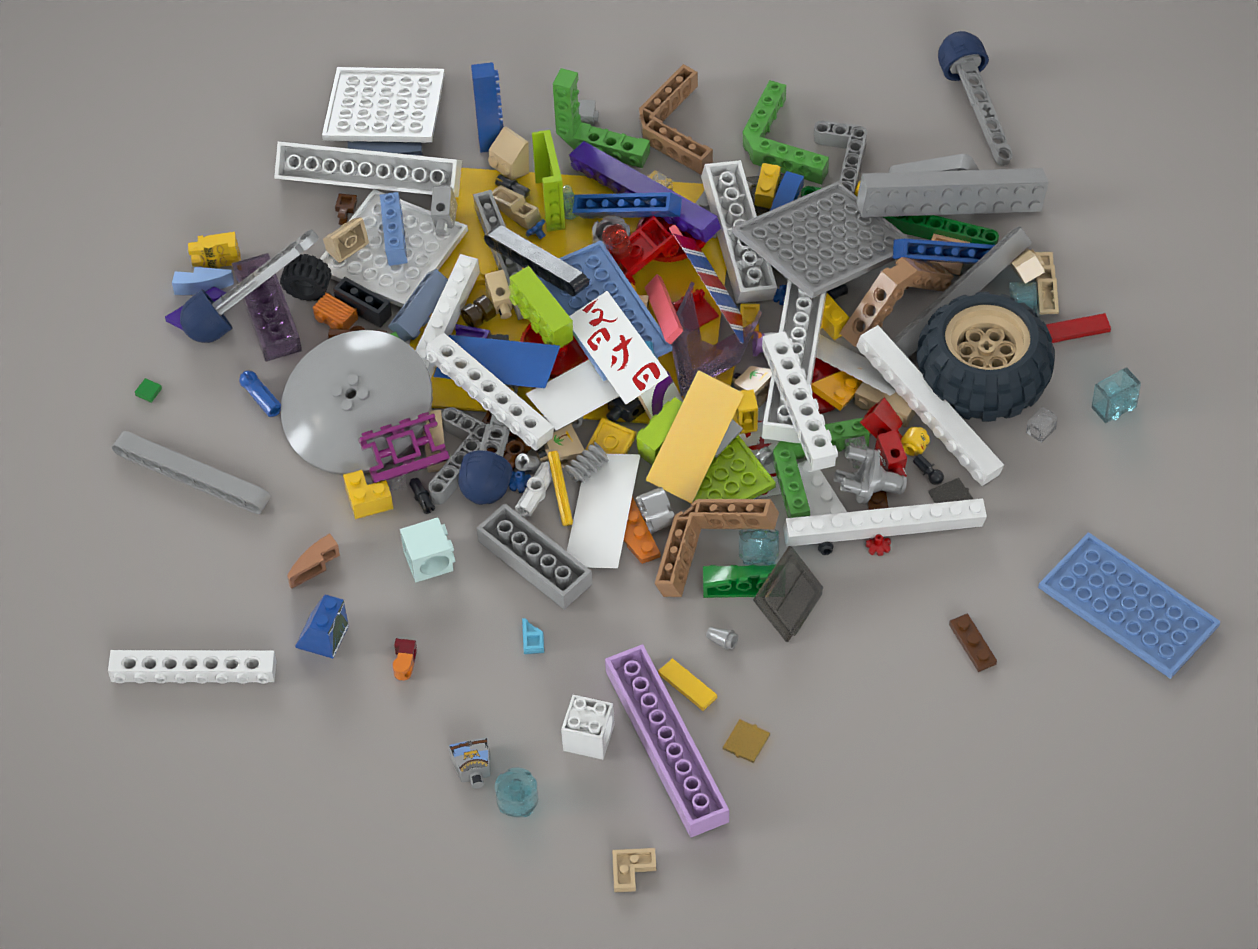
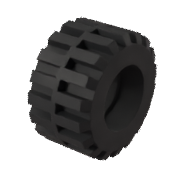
M300 254L284 266L280 285H282L283 290H286L287 294L292 295L294 298L303 301H317L327 291L332 275L331 269L327 263H324L320 258H316V256Z

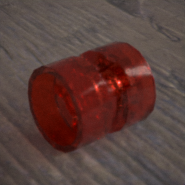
M616 224L604 230L602 239L611 256L615 259L627 257L632 251V244L625 229L621 225Z

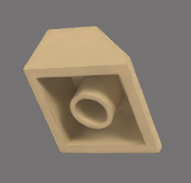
M503 127L489 149V165L511 180L529 174V142L508 127Z
M361 217L350 220L323 238L326 251L338 263H341L369 244L364 221Z

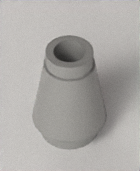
M710 627L706 634L708 639L726 650L734 649L738 642V634H735L733 630Z

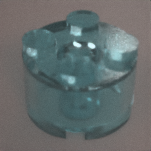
M1029 281L1026 284L1024 282H1009V292L1013 293L1010 296L1015 298L1016 302L1025 303L1031 307L1038 316L1037 282Z
M743 529L739 531V557L743 560V564H775V560L779 557V531L776 529L775 532L770 531V529H747V531L743 532Z
M519 767L510 768L507 772L501 773L497 777L495 794L500 812L512 817H527L531 815L538 803V788L536 779L528 770Z

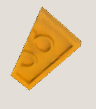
M840 371L812 383L811 388L814 393L841 411L855 396V392L863 381L844 371Z

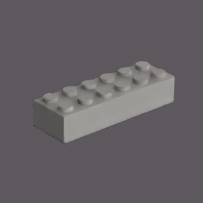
M503 504L477 527L478 542L564 610L592 585V571L508 505Z

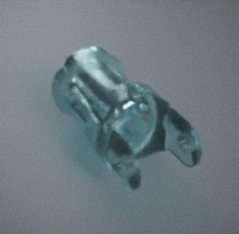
M565 185L563 186L564 214L566 219L571 220L578 217V215L572 213L575 194L571 186Z

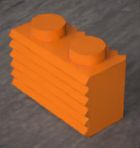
M325 293L318 300V303L313 306L315 319L319 323L324 322L333 329H349L358 320L357 309L329 293Z

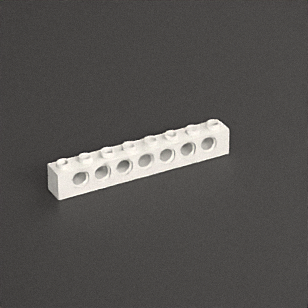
M785 331L763 336V352L811 470L816 471L835 466L836 457H838L837 448L835 445L832 446L831 433L825 429L824 416L818 412V402L812 397L810 383H806L805 370L799 366V356L793 351L792 339L787 337Z
M444 332L427 344L425 356L428 361L440 368L443 374L448 375L454 380L457 386L462 387L468 392L471 398H475L485 410H489L499 422H503L526 445L531 446L536 451L552 439L554 426Z
M111 650L108 674L111 682L116 683L177 682L183 684L186 682H197L203 684L206 682H217L224 684L227 682H238L245 684L247 682H258L266 684L268 682H275L277 661L274 651Z

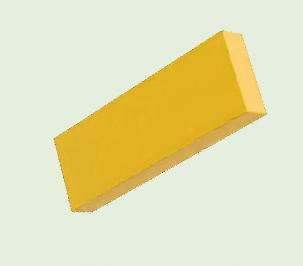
M673 658L658 670L659 676L702 711L717 699V694Z

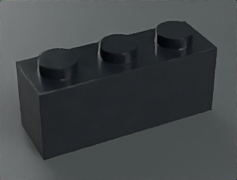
M344 277L333 288L334 296L337 299L357 309L358 316L380 328L392 316L389 300L347 277Z

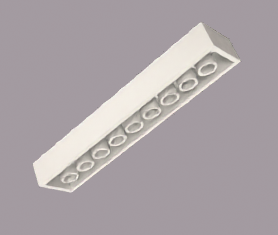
M278 142L274 178L429 195L433 193V186L452 187L455 197L459 198L462 160Z
M788 279L779 332L785 331L787 337L792 339L793 351L799 356V366L805 370L806 383L811 385L827 292L811 298ZM772 374L763 421L762 439L800 443Z

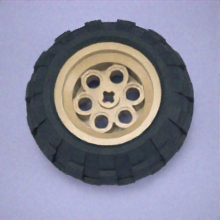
M977 292L972 296L962 295L952 299L948 305L938 308L928 320V325H925L919 336L917 364L924 380L942 401L946 400L962 418L968 420L970 418L982 419V422L996 421L999 417L1007 419L1021 414L1024 408L1032 407L1039 400L1053 374L1055 349L1045 322L1038 318L1037 313L1025 303H1018L1015 301V298L1002 293L1001 295L989 294V292Z

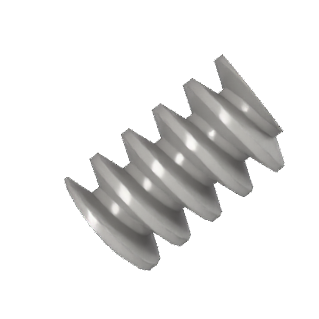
M594 442V445L590 444L588 446V450L582 451V455L576 456L577 461H570L571 466L566 465L564 468L575 482L580 480L584 483V475L589 478L591 477L589 470L596 473L595 465L603 467L601 460L606 462L609 460L605 451Z

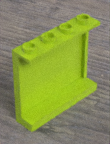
M551 131L532 132L535 182H543L547 232L565 229L563 184Z

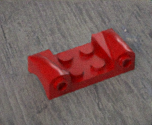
M653 216L609 253L628 281L635 286L636 282L632 277L660 253L666 258L676 255L680 245L675 237Z

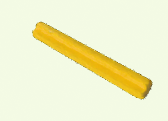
M558 451L548 452V459L562 525L570 526L573 524L559 453Z

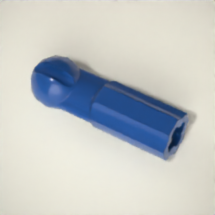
M244 371L239 379L241 386L250 393L268 417L277 416L281 411L280 402L258 379L255 372Z

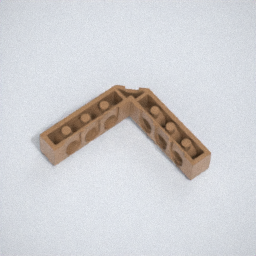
M683 64L639 108L642 138L650 140L651 147L702 175L704 165L713 163V149L704 144L697 143L692 140V137H687L678 132L676 128L672 129L662 123L698 87V72Z
M901 257L896 261L897 265L889 269L887 267L881 271L839 334L854 347H857L862 334L877 325L880 328L882 327V322L893 311V306L903 296L907 286L944 292L950 287L954 275L939 263Z
M697 499L691 503L692 507L685 512L680 511L677 513L672 522L655 580V585L663 597H682L701 529L774 530L779 512L772 500Z

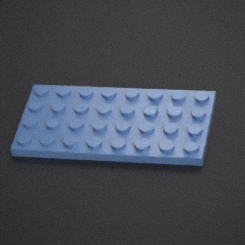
M602 241L559 258L583 272L589 279V286L576 296L567 294L537 276L569 316L608 291L644 342H653L655 356L660 357L673 351L672 345L665 341L661 328ZM573 331V336L585 352L586 356L598 372L601 379L603 381L608 380L605 374L600 369V367L595 362V360L592 358L588 350L585 348L583 343L580 341L578 336Z
M1089 532L1049 572L1038 586L1046 594L1170 679L1212 635L1221 622Z

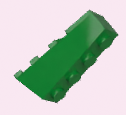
M784 565L703 566V598L785 597Z

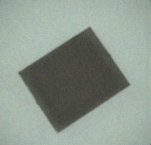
M788 546L753 601L785 642H789L791 637L798 633L822 596L823 586L793 547Z

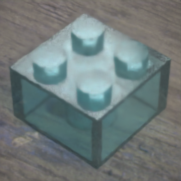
M1127 367L1095 384L1092 409L1105 423L1118 419L1127 411H1133L1138 404L1141 382Z

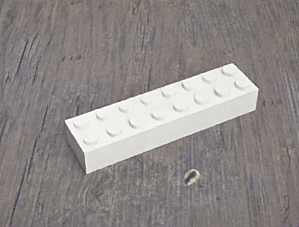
M741 160L705 164L701 179L710 211L718 216L721 229L717 232L736 304L773 300L777 285L771 264L732 233L734 226L757 217Z

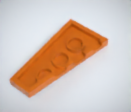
M632 497L623 541L627 544V548L643 564L660 558L661 555Z

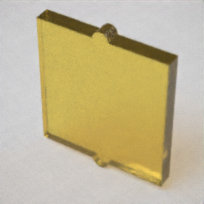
M739 719L724 744L723 750L736 755L737 758L741 757L754 763L769 738L770 732L758 728L756 724L752 725Z

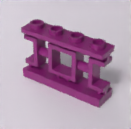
M425 412L418 415V419L411 421L410 418L399 421L400 425L392 427L391 424L380 427L381 431L373 433V430L361 434L362 437L358 441L362 451L372 448L377 462V466L369 468L372 483L390 480L450 459L445 444L434 445L429 429L438 426L435 414ZM428 421L430 423L423 426L425 436L417 439L413 429L404 431V429ZM392 433V436L385 439L388 446L386 449L378 451L375 441L367 444V441ZM409 436L415 453L398 459L392 441ZM427 443L431 453L440 452L417 461L414 460L421 456L418 446ZM391 456L394 465L402 463L401 466L377 473L378 470L384 468L381 458Z

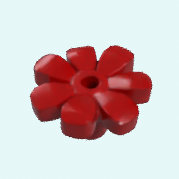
M880 534L876 535L875 538H869L865 544L869 548L868 553L871 555L877 552L878 556H883L884 552L889 553L891 550L889 546L891 544L890 538H885Z

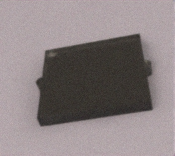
M956 478L928 491L935 503L973 499L969 493V488L964 486L960 478Z

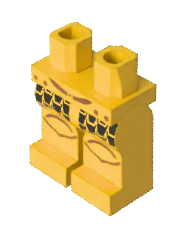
M235 232L205 237L200 235L198 236V242L188 243V252L191 255L193 267L202 266L203 268L218 269L223 266H233L234 269H241V253Z

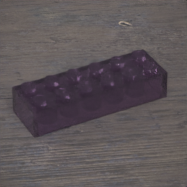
M266 253L232 263L237 284L269 261V254ZM275 273L243 298L265 362L302 351L298 331Z

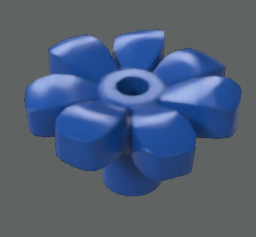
M544 219L540 220L535 226L526 231V236L529 237L536 234L539 239H542L545 233L541 229L546 221Z
M780 285L779 289L777 288L773 301L779 302V305H784L787 285Z
M513 471L509 483L510 490L516 491L518 489L519 493H524L531 475H525V471Z

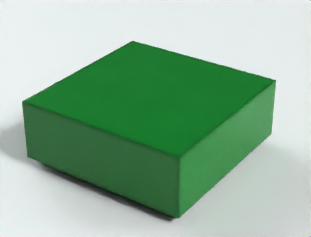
M145 378L135 390V396L152 403L162 390V386Z

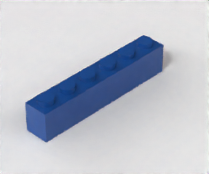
M493 62L471 65L480 153L489 152L491 145L504 127L503 119H499L503 118L502 108L498 107L502 106L501 96L497 95L500 93L499 82H496L499 81L498 69L494 70Z
M671 192L574 195L572 213L584 219L603 218L606 216H617L620 218L680 217L682 198Z
M905 238L895 239L893 243V259L905 257L932 262L975 264L995 245Z

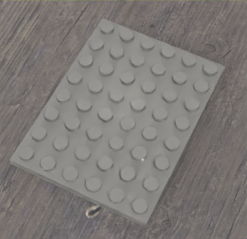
M839 182L736 225L732 231L736 237L811 298L896 260L893 259L894 240L910 239L883 217H861L856 204L857 196Z

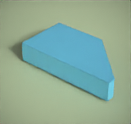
M522 618L524 654L544 653L543 631L537 627L535 628L526 618Z

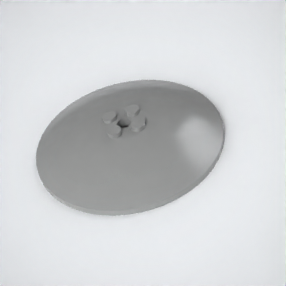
M373 330L351 331L334 336L308 352L291 373L281 402V419L284 432L294 450L306 462L320 470L340 475L359 470L367 473L369 468L377 466V462L372 448L362 451L358 441L362 437L361 434L373 430V433L381 431L380 427L391 424L392 427L400 425L399 421L410 418L411 421L418 419V415L425 412L430 414L433 400L431 378L419 354L398 337ZM352 391H355L356 396L352 399H348V394ZM427 422L404 429V431L413 429L417 439ZM392 433L367 441V444L375 441L378 451L386 449L388 446L385 439L392 436ZM409 436L392 441L397 458L402 456L412 446ZM391 456L381 458L383 466L393 462Z

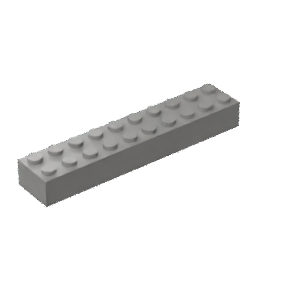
M1043 168L862 173L856 204L861 217L1041 212L1049 182Z

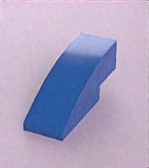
M786 171L770 211L798 198L804 186V176Z

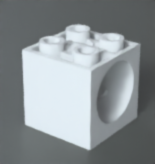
M572 695L561 729L563 751L603 760L614 728L613 703Z

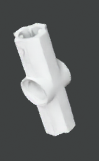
M548 461L542 462L535 475L528 480L527 488L515 506V510L521 516H531L538 503L546 496V490L553 480Z

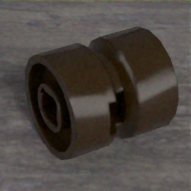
M485 295L474 300L473 304L469 303L460 309L461 316L469 327L478 328L483 324V321L487 322L496 316V310L492 302Z

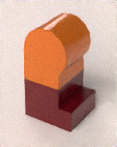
M396 638L394 647L397 658L393 661V671L396 679L404 681L412 675L417 654L416 640Z

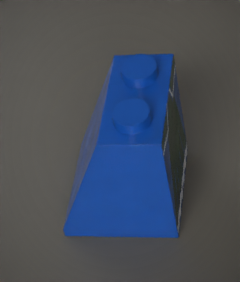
M325 594L311 612L295 647L333 659L349 626L344 600Z

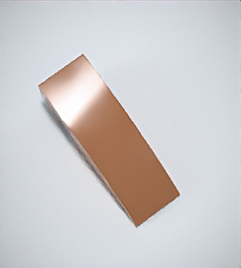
M330 533L310 546L292 566L287 575L291 589L326 571L325 563L340 556L338 544Z

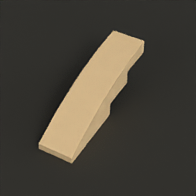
M1036 252L1045 263L1042 266L1045 272L1035 278L1039 314H1059L1053 252Z

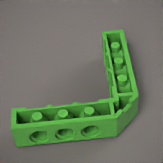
M560 68L553 82L556 134L573 149L585 141L622 163L643 168L650 154V140L638 139L627 136L624 133L612 132L609 129H601L581 122V115L579 114L580 102H578L579 90H577L578 72Z
M769 80L743 130V147L745 151L748 152L750 160L754 165L761 167L762 163L778 165L781 167V173L785 174L786 171L804 176L805 180L822 185L829 170V157L765 138L767 132H770L773 120L777 118L780 107H783L786 101V85Z
M863 418L825 424V429L831 433L832 446L835 445L838 452L847 449L849 445L857 448L869 447L870 432L860 423ZM780 441L773 449V465L787 517L810 516V507L796 459H802L806 455L801 443Z

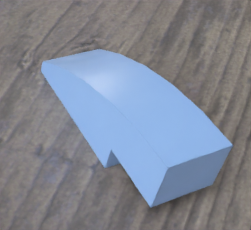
M195 267L193 273L175 271L172 280L174 295H195L202 289L206 292L214 286L223 289L234 284L232 270Z

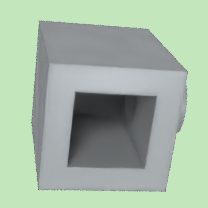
M578 99V102H580L579 114L581 115V122L594 127L595 121L598 122L599 111H596L595 100Z

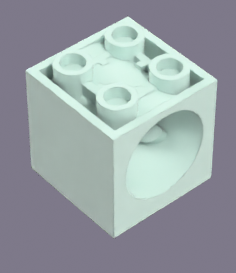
M438 517L400 529L403 552L415 583L454 571L453 563L455 562V557L452 552L454 551L451 540L447 539L446 526L440 523Z

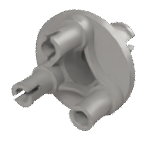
M850 445L847 447L845 457L862 461V465L853 474L836 470L834 482L841 483V491L855 493L859 504H866L873 493L881 490L897 494L904 493L907 477L885 471L880 466L878 450L868 448L864 450Z

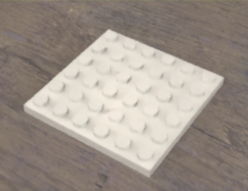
M337 67L322 133L323 141L432 142L445 76L444 69Z
M373 189L350 219L358 217L363 219L369 244L341 263H338L327 251H325L320 259L327 263L331 269V279L340 282L344 277H347L389 300L390 303L403 307L425 275L434 269L439 270L467 233L468 226L455 221L454 227L447 228L446 234H438L435 232L436 227L431 217V211L400 199L408 263L389 266L385 252L380 195L385 193Z

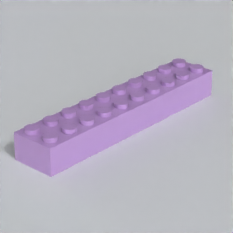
M639 645L606 658V673L690 838L729 823V809L644 645Z

